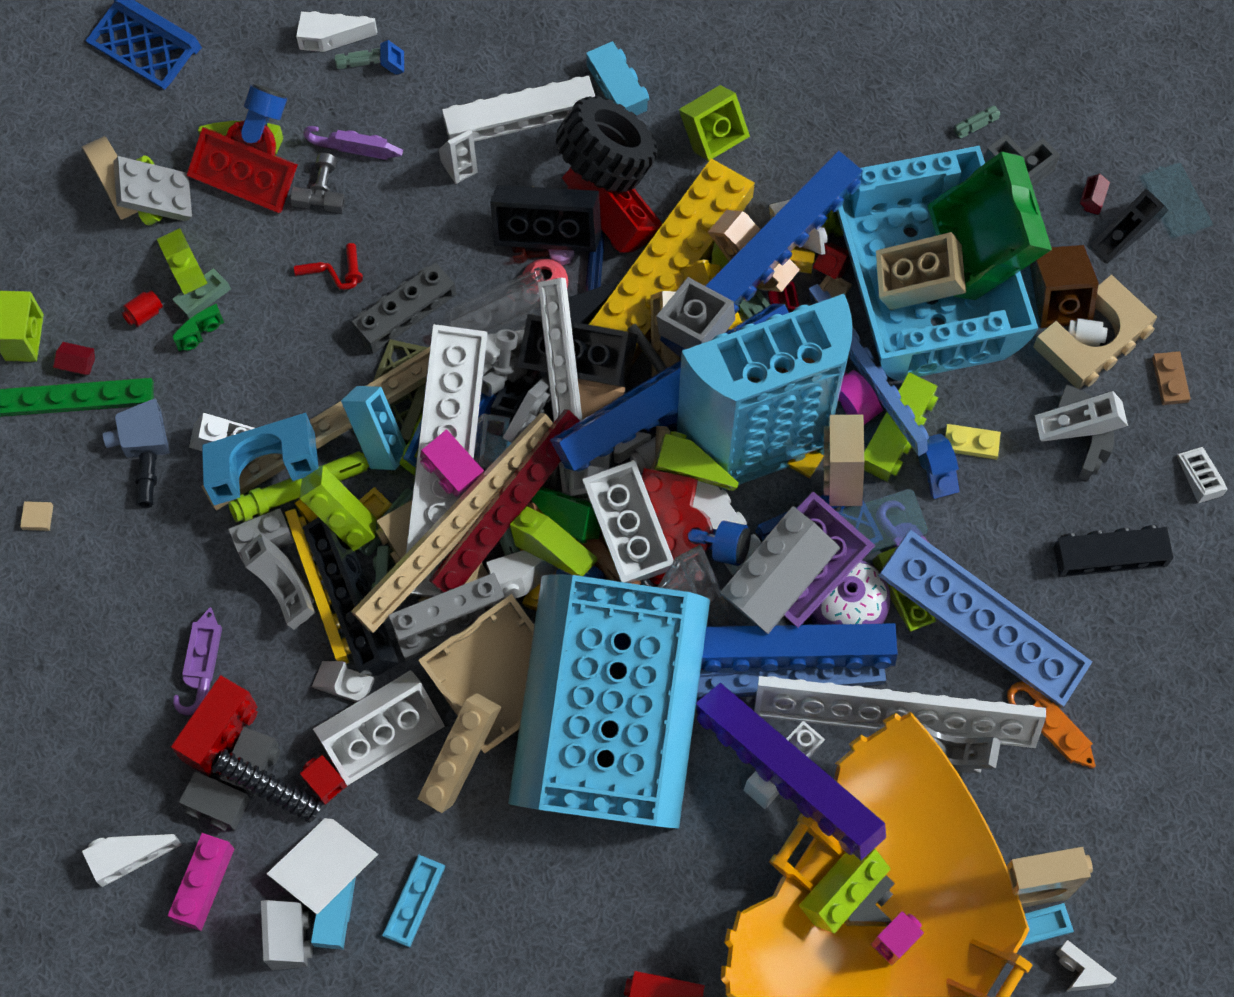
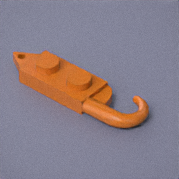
M1023 681L1011 685L1007 694L1008 703L1016 705L1014 701L1015 694L1018 691L1027 692L1036 702L1033 706L1046 708V719L1041 733L1070 763L1074 762L1094 769L1096 765L1091 750L1093 743L1061 709Z

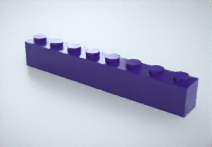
M719 683L696 703L697 720L700 725L706 730L710 728L725 747H732L743 763H750L756 768L757 774L764 781L772 782L784 799L788 800L790 798L796 803L798 810L805 817H812L825 835H832L836 838L841 848L847 854H854L858 859L862 860L886 838L885 823L722 683Z

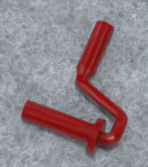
M354 243L346 245L348 273L345 275L346 283H341L331 264L323 262L295 265V276L319 273L327 269L338 289L347 290L356 287L357 283L363 281V275L358 271L356 245Z

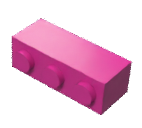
M204 833L201 834L169 911L168 917L172 921L202 931L234 852L233 846L228 841Z

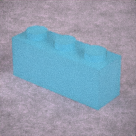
M612 41L586 53L587 67L606 99L613 100L617 105H623L626 110L632 111L635 115L647 111L649 94L644 86L641 87L637 82V74L632 67H628L622 49H617Z
M356 386L341 402L370 469L395 470L400 465L399 462L406 444L382 387Z

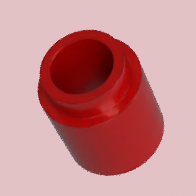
M150 290L147 293L142 292L124 304L122 316L130 326L135 324L139 327L159 314V310L163 306L156 294Z

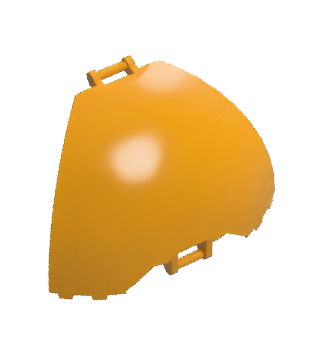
M912 712L903 716L895 713L882 720L884 727L869 737L860 735L849 743L851 750L835 763L837 767L834 780L885 823L886 838L875 849L891 868L886 875L895 884L890 889L893 893L890 899L882 907L878 903L876 906L891 921L902 911L906 915L912 914L921 923L922 927L920 929L924 934L891 966L870 945L887 926H847L843 923L835 934L814 926L799 907V904L846 852L841 848L836 838L832 835H825L814 819L811 817L807 818L801 813L796 820L798 824L777 855L774 854L769 861L783 875L773 896L750 906L742 912L737 911L733 929L727 928L724 943L729 949L727 965L721 966V980L726 985V995L728 997H989L987 994L1006 963L1014 967L995 997H1010L1024 973L1030 971L1033 965L1022 956L1016 954L1030 929L1019 896L1013 894L1003 856L983 815L958 772L937 742ZM808 832L814 839L794 868L787 861L805 833Z

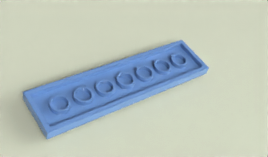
M912 530L906 533L878 574L888 584L1027 685L1040 692L1051 702H1054L1059 708L1065 706L1092 663L1090 659Z

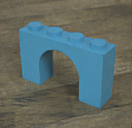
M306 413L202 445L204 488L214 506L240 498L239 477L242 470L251 461L263 455L283 454V462L292 481L302 479L318 469L315 432Z

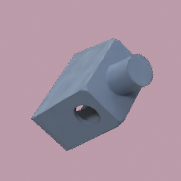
M156 399L117 413L115 415L117 429L103 433L106 448L121 445L126 458L139 457L143 452H151L156 455L170 453L161 408Z

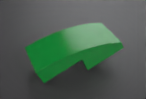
M217 304L197 313L173 335V339L179 351L195 349L199 343L203 342L201 332L214 331L219 325L224 323Z

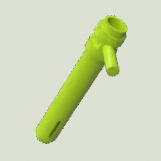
M360 451L324 464L339 481L366 472L367 468L370 467L364 453ZM288 478L263 489L258 487L250 490L249 494L245 496L240 494V498L228 502L234 520L236 522H247L252 520L254 515L262 516L269 513V509L300 498L302 479L292 481L291 478Z

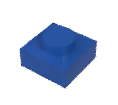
M389 40L380 43L381 65L394 74L403 73L404 51Z

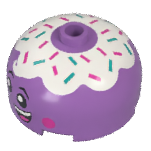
M862 560L809 618L814 625L884 624L891 600L887 582L878 576L880 572L877 568Z

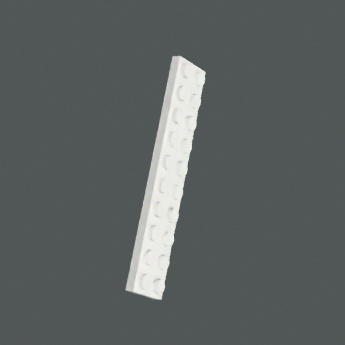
M433 324L406 553L466 492L465 490L457 498L453 493L447 494L440 486V479L434 472L431 474L427 472L420 463V460H422L420 453L424 447L447 429L471 457L474 458L487 341L486 331ZM452 550L410 595L432 598L442 594L441 591L429 582V579Z
M759 676L754 712L763 718L805 721L807 723L879 730L884 727L882 720L895 713L903 716L912 712L921 724L941 734L959 738L995 737L1003 745L1036 748L1046 719V708L1033 705L979 701L972 698H952L945 695H925L917 692H898L890 689H871L862 686L809 682L802 679H782L775 676Z

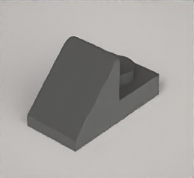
M886 875L844 924L847 926H888L892 922L891 919L876 904L878 903L882 907L893 895L890 889L895 883Z

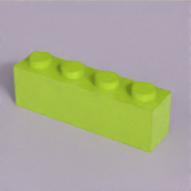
M909 372L899 389L900 401L904 406L908 405L912 409L917 425L924 426L927 420L923 417L927 410L932 412L939 398L935 396L938 386ZM886 412L864 452V471L888 482L891 474L897 476L903 464L900 461L902 454L908 455L912 449V446L888 412Z

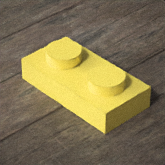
M947 424L945 437L951 443L954 453L996 460L998 458L1001 432Z

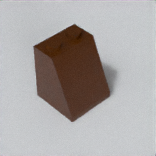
M1084 245L1051 247L1052 250L1030 264L1040 328H1048L1055 321L1062 327L1069 326L1070 320L1077 321V318L1093 320L1099 282Z

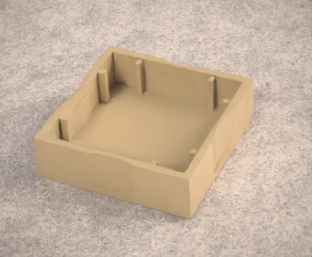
M512 594L478 617L472 625L459 634L451 636L418 660L457 716L465 700L476 693L501 706L481 748L484 754L511 736L520 727L534 624Z

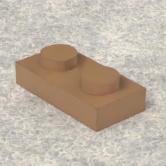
M1180 351L1154 354L1152 359L1162 405L1189 403L1190 394Z

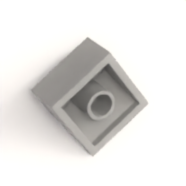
M261 901L263 961L272 970L308 967L307 959L312 958L311 940L306 941V929L311 928L310 912L305 911L304 906L297 902Z

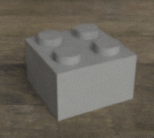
M688 277L656 316L659 334L685 349L711 341L715 336L725 333L735 321L734 301Z

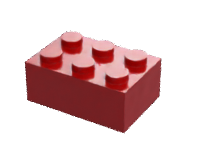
M220 675L171 748L182 762L210 778L213 774L211 772V765L215 756L224 748L227 750L230 748L234 749L243 727L251 725L255 720L258 706L249 691Z

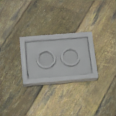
M118 156L113 161L117 206L181 221H189L192 218L189 176H187L186 172Z
M548 373L527 392L503 436L507 441L512 443L540 413H544L542 408L546 402L551 400Z

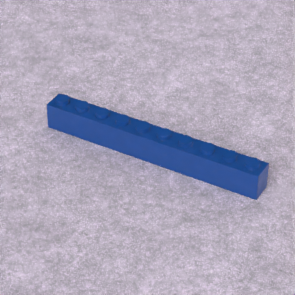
M838 151L729 261L706 287L734 301L736 314L739 310L738 305L743 300L748 302L755 295L756 287L761 282L765 284L770 280L778 264L783 266L792 256L791 251L796 246L802 247L809 239V233L814 228L818 230L827 220L826 215L831 210L836 212L844 203L843 198L848 193L852 195L856 192L862 183L860 178L863 170ZM661 336L660 341L681 358L682 351L685 348Z
M773 303L726 333L731 334L739 331L740 328L747 324L756 325L765 322L773 315H785L789 312L785 304ZM681 360L550 439L565 469L576 470L577 472L582 471L591 465V460L598 456L601 458L614 451L613 447L621 442L627 443L636 438L638 431L643 428L650 429L659 423V418L666 414L669 416L677 413Z
M895 623L801 625L799 628L795 625H778L769 634L759 626L706 627L701 669L708 672H717L721 668H733V670L740 672L747 671L749 668L773 671L777 668L787 667L791 670H803L806 667H818L821 670H830L834 667L859 669L863 666L886 669L890 666H895L897 660ZM617 634L614 638V645L619 650H626L630 646V639L626 634ZM614 663V671L626 673V668L622 663Z

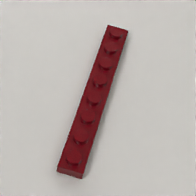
M569 409L563 410L429 579V582L439 591L444 593L467 582L510 527V524L522 512L559 465L561 460L550 439L581 421Z

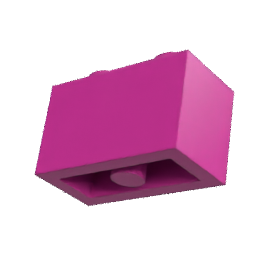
M447 429L424 447L420 453L422 459L420 463L430 474L434 472L440 479L439 484L447 494L453 493L456 498L469 488L484 471Z
M902 911L870 945L892 966L924 934L920 929L922 925L912 914L906 915Z

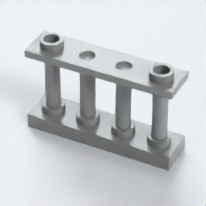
M495 573L390 614L389 618L396 632L395 636L405 661L432 651L451 636L459 634L472 625L478 617L497 605L499 601L504 600L505 596Z

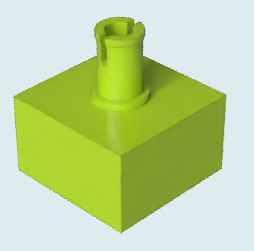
M722 85L717 86L679 109L693 151L708 161L750 137L736 93Z
M0 291V353L5 361L37 362L44 314L31 292Z

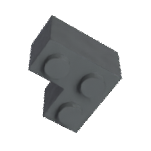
M1006 134L987 148L984 161L986 163L1001 151L1022 156L1033 187L1055 170L1060 154L1044 138H1041L1023 151Z

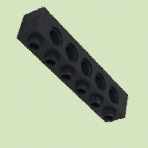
M317 517L302 528L354 662L360 674L379 676L399 663L384 623L372 633L351 612L371 590L355 551Z

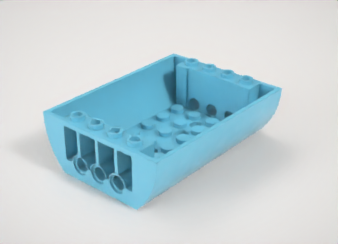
M980 146L861 168L863 172L860 178L862 182L860 187L852 195L848 193L843 198L844 203L836 211L881 367L885 374L894 380H905L909 372L920 377L1005 360L1024 347L1038 330L1020 271L977 300L950 296L938 299V302L933 305L924 302L890 310L879 298L876 250L936 236L927 205L953 186L964 182L976 169L985 164ZM913 228L917 231V235L908 237L904 234L903 230ZM939 317L943 319L945 324L933 326L931 319Z
M845 294L810 306L801 305L794 309L793 312L785 315H773L765 322L756 325L747 324L740 328L739 331L731 334H719L711 341L682 351L677 432L685 434L687 440L693 441L737 480L739 482L738 485L789 467L787 463L792 458H795V461H800L805 458L806 453L812 451L824 454V426H829L830 415H835L852 341V318ZM804 358H811V359H813L815 362H814V363H806V362L803 361V359H804ZM781 367L787 369L788 372L779 373L775 369ZM751 377L759 378L761 381L759 383H753L748 379Z
M551 574L541 577L508 804L650 826L679 828L710 600L708 598L685 591L577 575ZM623 633L629 637L630 646L626 650H619L615 647L614 638L617 634ZM619 662L625 666L626 674L622 679H614L610 675L609 670L613 663ZM613 721L617 724L618 732L615 737L607 738L602 734L601 727L604 722ZM602 750H608L614 756V761L609 767H601L597 762V756Z

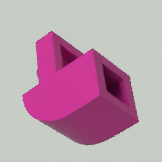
M852 370L850 373L844 372L838 401L841 402L846 415H863L865 425L883 411L875 391L863 376L855 370Z

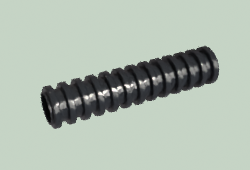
M225 748L220 750L215 756L211 765V772L216 773L218 771L219 776H227L228 781L235 780L236 785L242 784L245 790L250 788L251 793H259L260 798L267 797L266 800L268 802L274 801L275 806L282 805V809L285 811L289 809L292 815L297 813L298 818H305L307 823L315 820L319 814L322 801L320 799L314 800L313 795L307 796L303 790L299 792L298 787H290L291 784L289 782L283 783L281 778L275 779L274 774L267 775V771L264 769L260 771L257 765L252 767L251 762H243V758H236L234 753L228 754V750Z

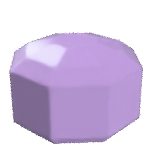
M548 249L550 259L561 265L570 263L574 257V251Z

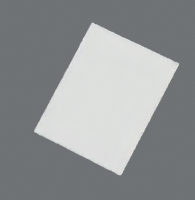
M324 818L267 875L318 914L378 854L335 820Z

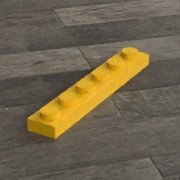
M296 509L286 511L285 514L336 661H343L348 664L347 654H350L351 651L346 638L341 639L338 630L342 628L336 613L332 614L329 606L332 605L327 590L322 586L321 581L323 579L318 566L314 563L313 553L306 540L302 528L307 524L304 516L298 517Z

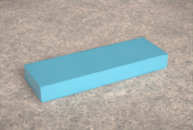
M418 854L384 930L383 937L410 948L443 874L445 865Z

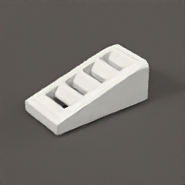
M1203 447L1177 455L1198 503L1221 497L1228 490ZM1200 456L1201 460L1189 463V458ZM1202 465L1205 467V469L1194 471L1193 469ZM1205 474H1208L1209 476L1208 478L1202 480L1198 478V476H1202ZM1212 483L1213 486L1205 488L1203 485Z

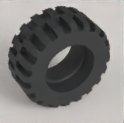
M589 96L578 100L557 129V149L562 154V159L565 163H568L575 173L580 174L585 181H590L594 186L605 188L609 192L617 191V193H622L634 189L657 158L656 140H653V134L650 130H647L646 124L640 121L632 111L629 112L623 105H617L610 99L604 100L599 96Z

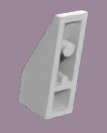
M471 130L448 140L439 149L441 163L455 184L478 173L474 138Z
M1113 391L1035 415L1041 441L1103 434L1128 426L1123 402Z
M524 550L486 562L489 574L495 573L505 598L511 594L515 599L527 595L541 583L543 575H551L557 570V567Z
M174 834L108 837L106 839L99 838L88 845L89 848L82 852L96 882L104 887L181 846V843Z

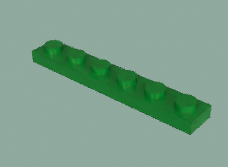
M152 378L0 389V417L134 407L154 399V381Z

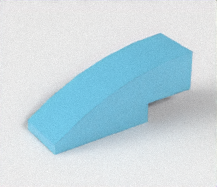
M356 877L316 914L311 941L314 947L344 950Z

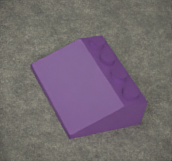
M812 492L797 510L821 528L840 549L784 615L797 628L803 624L875 547L869 539L815 492Z

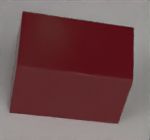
M1100 173L1087 178L1080 200L1084 211L1099 215L1110 184Z
M790 281L782 292L768 290L770 304H785L789 313L799 307L794 282Z
M62 342L56 351L53 368L80 374H90L95 361L94 348Z

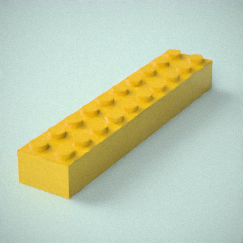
M711 158L589 325L628 332L627 329L630 326L637 324L647 340L650 341L651 295L661 291L676 292L684 283L683 269L693 266L694 261L708 260L710 258L715 241L708 231L726 210L743 211L753 198L755 183ZM637 343L633 363L642 352Z

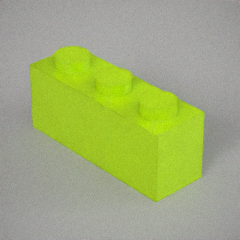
M324 465L302 479L300 499L353 551L375 538L377 518Z
M875 848L862 860L858 859L854 854L849 855L845 853L799 904V907L814 926L835 934L891 868Z

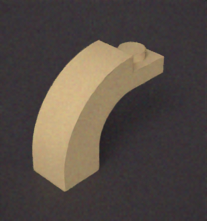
M103 136L82 146L91 167L101 181L120 220L137 213V210L117 206L113 161L118 156L108 139Z

